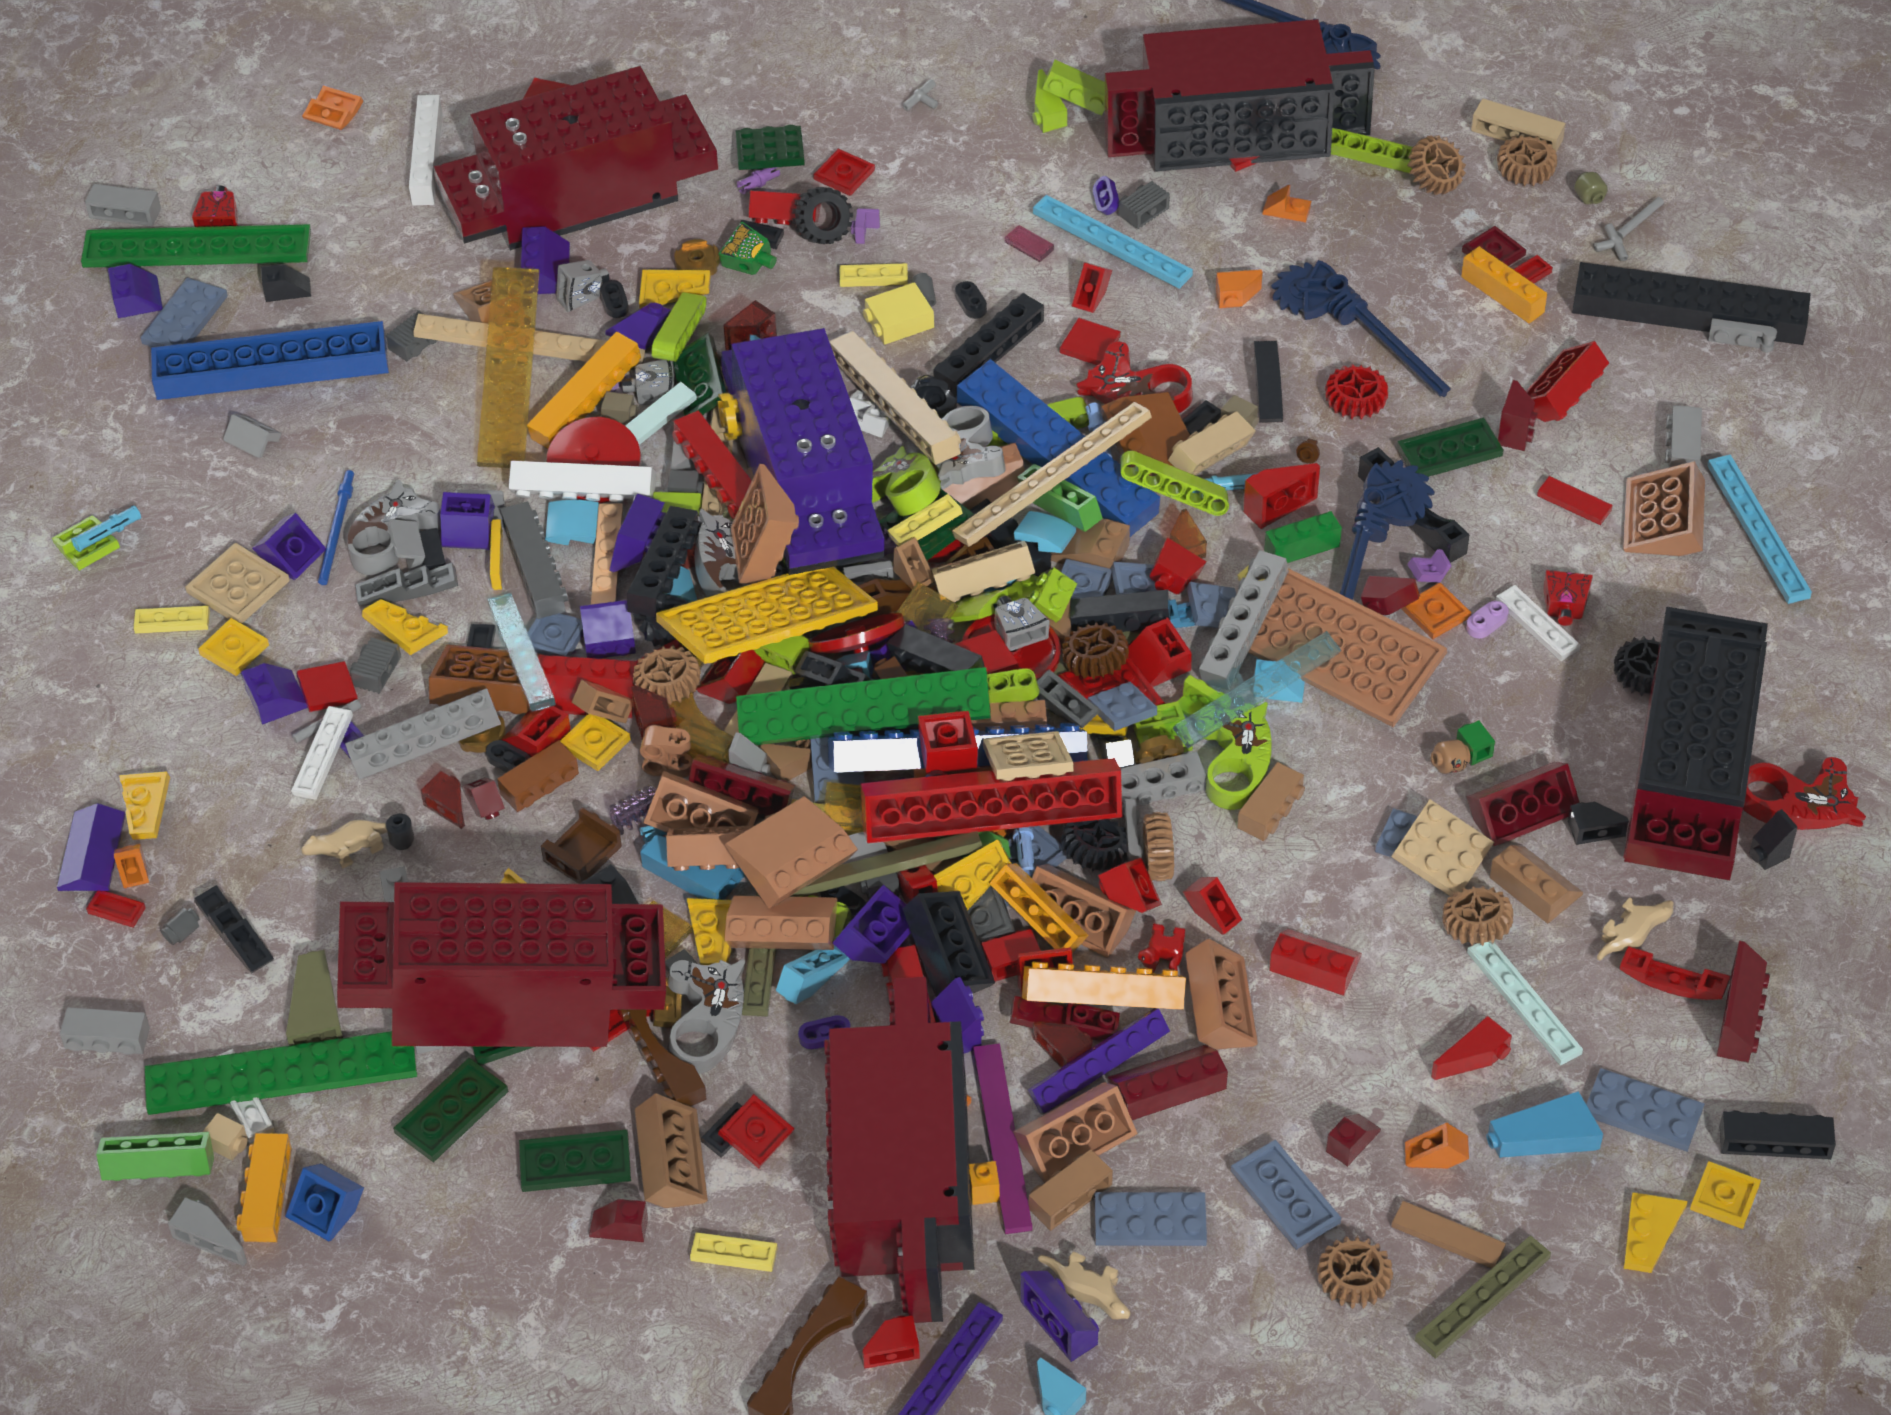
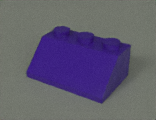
M524 227L522 229L520 273L523 295L556 294L558 266L570 263V242L546 227Z
M637 493L618 532L609 571L616 572L642 561L645 552L648 551L666 515L663 512L665 502Z
M882 885L834 940L833 944L853 961L885 963L911 933L902 910L906 904L886 886Z
M1048 1271L1022 1272V1305L1070 1362L1098 1345L1099 1327L1093 1318H1088L1082 1312V1307L1076 1298H1071L1065 1292V1287L1059 1278L1054 1279Z

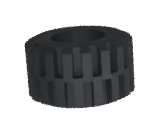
M827 187L810 188L807 190V193L800 195V200L795 201L794 204L797 207L792 209V214H795V218L792 221L793 224L797 225L795 229L801 233L803 239H808L812 243L833 244L834 241H840L842 239L841 236L847 235L849 232L846 229L851 227L853 223L849 222L850 217L853 218V213L849 211L852 206L851 203L846 202L848 198L845 195H841L840 191ZM821 202L827 203L832 210V220L824 229H819L813 221V211Z

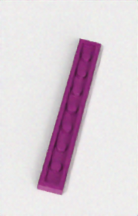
M1000 1043L973 1047L990 1150L992 1161H996L1000 1184L999 1202L1005 1234L1032 1231V1220L1018 1142L1013 1132L1015 1131Z

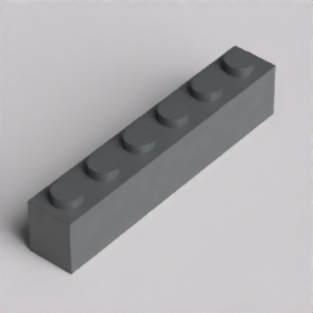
M529 502L500 508L503 526L537 619L566 612L564 602L568 601L565 587L560 588L562 585L559 571L554 572L556 570L555 560L553 556H548L551 554L547 540L543 541L545 535L542 525L537 526L539 519L536 510H531Z

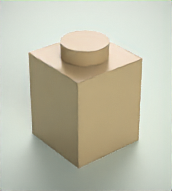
M219 1113L214 1116L203 1130V1132H210L213 1151L232 1161L238 1153L243 1152L246 1148L248 1138L244 1126Z

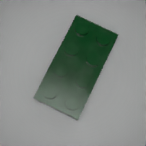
M708 332L685 347L676 362L673 361L677 383L682 382L697 396L696 400L683 410L685 416L698 410L704 415L718 406V401H721L718 394L727 393L714 337Z
M1484 417L1397 441V449L1406 465L1418 466V470L1415 473L1424 474L1428 477L1502 457L1504 451Z
M468 1058L393 1128L394 1133L434 1163L509 1092L508 1086L475 1061Z
M628 1129L519 1140L522 1192L631 1181Z

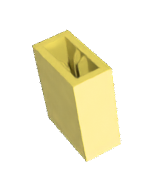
M915 282L865 299L864 318L867 323H871L875 336L880 337L884 345L934 328V311Z

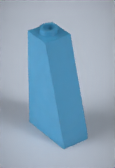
M655 835L650 842H646L640 852L643 868L699 899L725 900L746 876L741 868L727 869L726 865H715V869L701 870L700 866H689V870L675 871L674 867H668L666 837Z
M1579 1091L1492 1120L1486 1134L1489 1147L1495 1149L1499 1158L1596 1151L1600 1149L1603 1138L1601 1129Z

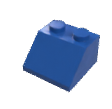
M321 1163L304 1167L285 1217L328 1242L332 1241L355 1213L364 1187Z

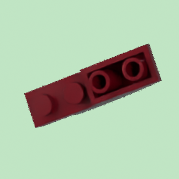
M1014 996L1009 1023L1033 1028V1035L1069 1040H1102L1118 1032L1120 1013L1078 1003H1068L1064 1007L1042 1001H1027L1022 997Z

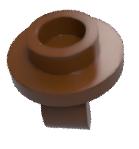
M1308 438L1307 441L1301 442L1298 445L1296 454L1300 461L1312 464L1318 460L1320 450L1317 446V440Z

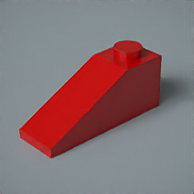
M1487 1016L1433 1062L1431 1077L1434 1080L1491 1066L1498 1059L1503 1060L1511 1051L1512 1035Z

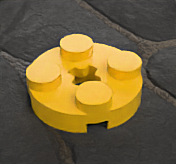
M729 393L718 394V397L721 399V401H718L721 427H726L728 433H723L727 441L737 439V436H742L741 423L737 422L736 413H739L738 401L733 399V395Z

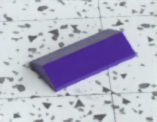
M97 803L74 812L57 884L58 891H109L115 866L114 851L119 848L126 816L124 811Z

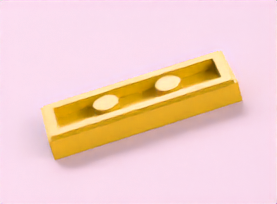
M501 519L491 521L490 578L493 590H502L503 531Z

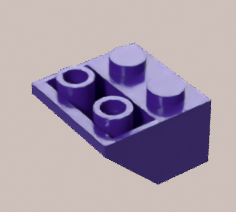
M443 492L440 514L442 547L490 550L491 521L494 517L495 508L490 494Z
M958 977L931 1002V1007L936 1023L961 1021L963 1050L965 1054L974 1051L973 1047L982 1046L981 1037L984 1036V1030L981 1021H984V1016L980 1006H975L973 1003L974 998L968 985L965 986L962 979Z

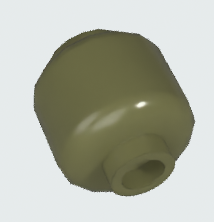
M1596 172L1582 173L1577 178L1574 186L1575 192L1584 204H1598L1602 202L1608 191L1606 183Z

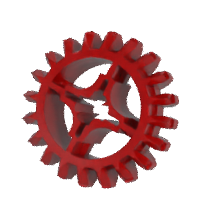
M1351 364L1349 368L1343 365L1341 370L1335 369V372L1330 374L1325 386V397L1329 407L1334 408L1335 413L1341 412L1342 417L1346 415L1351 416V419L1359 417L1362 420L1365 415L1371 418L1373 413L1378 414L1380 409H1384L1388 399V385L1385 382L1384 376L1379 374V370L1372 371L1371 366L1364 368L1362 364L1359 367Z

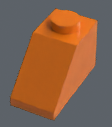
M1262 269L1217 273L1216 293L1219 308L1242 307L1262 288Z
M141 844L115 849L114 858L123 887L129 888L149 883Z
M1447 1122L1405 1142L1406 1166L1411 1168L1448 1169L1469 1159L1468 1135Z

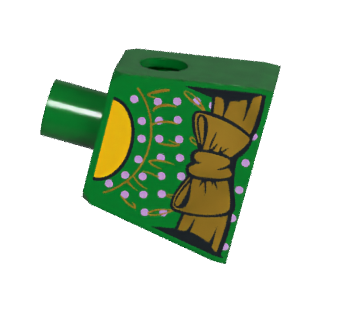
M743 222L739 224L718 253L723 267L750 275L757 274L762 266L772 269L777 261V257L771 255L769 240Z

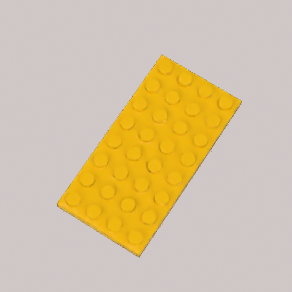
M835 567L793 575L787 573L657 612L656 620L706 664L714 663L728 656H736L748 650L759 649L761 646L770 643H778L783 639L793 636H801L812 630H820L835 623H843L854 617L865 616L868 613L877 611L878 604L875 599Z

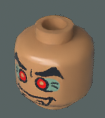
M1457 739L1438 742L1431 753V762L1442 774L1461 772L1470 762V751L1462 741Z

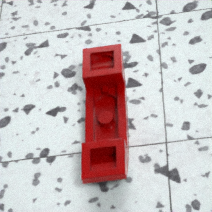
M1629 946L1620 964L1621 971L1643 984L1673 995L1693 999H1722L1731 977L1709 969H1704L1703 974L1658 962L1653 960V953Z

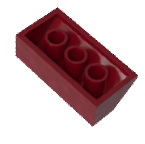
M698 754L693 759L689 781L759 808L758 815L763 817L777 813L789 806L795 785L785 780H777L760 772H753L736 764H728L716 760L714 757Z
M1555 761L1466 796L1474 822L1483 835L1494 842L1492 847L1565 819L1569 815L1570 805L1580 803L1568 763Z
M1740 940L1731 971L1717 1056L1749 1063L1751 1053L1756 1054L1759 1038L1755 1037V1031L1760 1032L1763 1016H1759L1758 1013L1759 1010L1764 1011L1767 995L1762 994V990L1768 988L1770 974L1765 973L1767 962L1746 942Z
M1205 1044L1108 1076L1107 1082L1118 1086L1132 1120L1227 1089L1228 1070L1218 1051Z

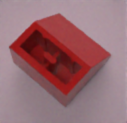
M1169 618L1146 627L1128 646V656L1152 687L1191 671L1192 652Z
M549 703L533 707L501 740L533 757L558 740L560 741L571 731L569 715Z

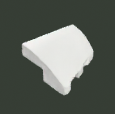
M857 390L850 397V401L861 431L882 438L891 419L872 400H864L862 398L863 392Z

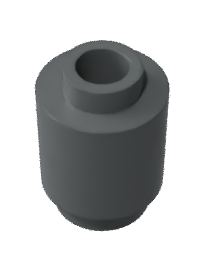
M182 907L163 923L164 927L160 929V932L171 945H175L177 942L181 943L199 928L198 921L200 918L191 908L187 910Z

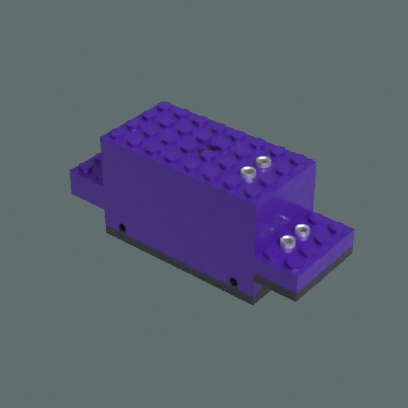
M825 328L732 344V350L722 351V373L729 394L733 395V399L738 401L739 413H736L737 422L741 423L742 436L737 437L748 469L751 467L753 475H755L759 464H764L793 502L795 514L799 517V524L791 535V542L784 549L783 557L789 575L884 558V535L872 504L873 462Z

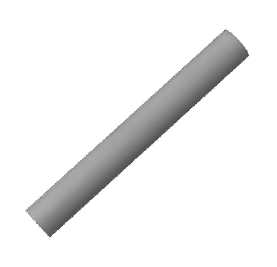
M1657 197L1617 231L1618 236L1623 239L1664 204L1663 199Z
M356 699L341 708L351 710L353 713L361 708V704ZM323 718L292 734L294 741L299 743L317 733Z

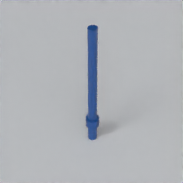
M351 470L345 472L343 483L339 485L337 493L339 499L318 583L321 585L328 584L348 499L352 496L354 472Z

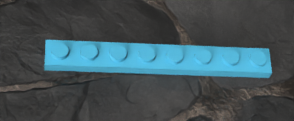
M1045 195L1033 207V214L1179 289L1193 276V269L1048 195Z
M1731 454L1710 459L1708 461L1710 472L1787 604L1810 599L1812 591Z

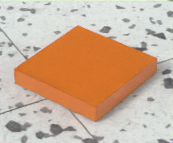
M1440 582L1420 593L1418 600L1402 608L1432 640L1468 620L1471 616V611Z

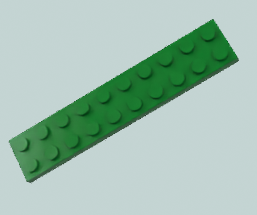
M310 224L86 230L81 263L83 268L116 267L127 264L134 266L307 262L311 227Z
M986 667L736 696L739 733L755 745L833 737L834 732L859 734L860 731L876 732L919 727L918 716L969 711L971 721L991 718Z
M392 1031L148 1065L145 1066L146 1109L148 1115L230 1104L231 1101H236V1103L252 1101L256 1097L266 1099L417 1077L415 1046H392Z

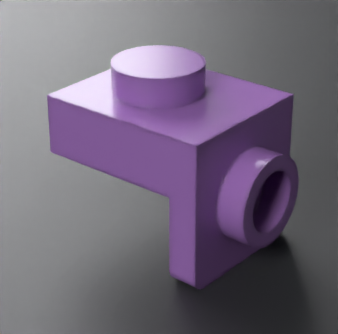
M857 208L856 221H852L851 234H855L856 244H865L866 228H880L879 209Z
M1437 549L1431 559L1412 557L1407 564L1413 576L1419 582L1439 583L1451 568V563L1442 549Z

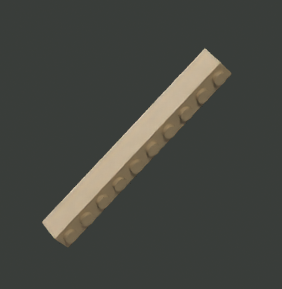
M852 331L829 341L838 366L935 465L961 454L959 448L961 439L957 431H953L946 420H942L936 410L931 409L925 399H921L915 389L910 388L904 378H900L894 368H890L884 358H880L874 348H870L866 344L863 337L860 338Z

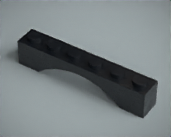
M1377 447L1360 457L1358 477L1364 482L1371 468L1376 463L1380 467H1382L1385 461L1389 462L1391 467L1395 463ZM1425 507L1424 517L1420 519L1416 515L1417 520L1415 524L1409 526L1435 552L1437 549H1442L1450 563L1467 554L1470 534L1453 519L1441 517Z

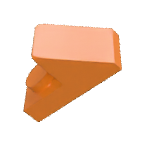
M1287 185L1267 197L1262 214L1306 222L1311 209V201L1290 197V185Z

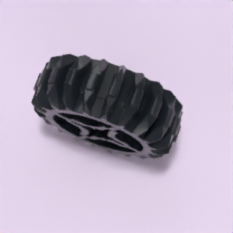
M1645 636L1641 640L1634 637L1631 642L1626 641L1623 647L1618 649L1617 655L1614 658V674L1617 675V682H1622L1623 689L1630 687L1631 694L1637 691L1640 692L1642 697L1644 693L1649 695L1651 693L1660 644L1654 637L1651 640L1646 639Z
M1110 819L1067 823L1061 837L1062 851L1066 853L1067 859H1073V864L1082 865V869L1090 868L1092 872L1096 869L1103 873L1105 869L1109 871L1122 865L1127 860V833H1125V827L1118 826V821L1112 822Z

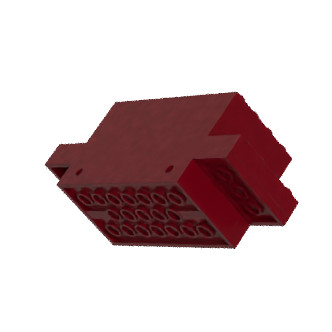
M394 882V902L340 901L337 1008H392V1046L607 1047L610 1009L664 1010L666 969L663 904H612L611 884Z

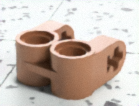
M657 725L648 726L645 729L640 753L644 757L643 771L652 776H662L663 771L681 778L688 777L693 762L692 757L686 753L691 747L689 733L683 729Z

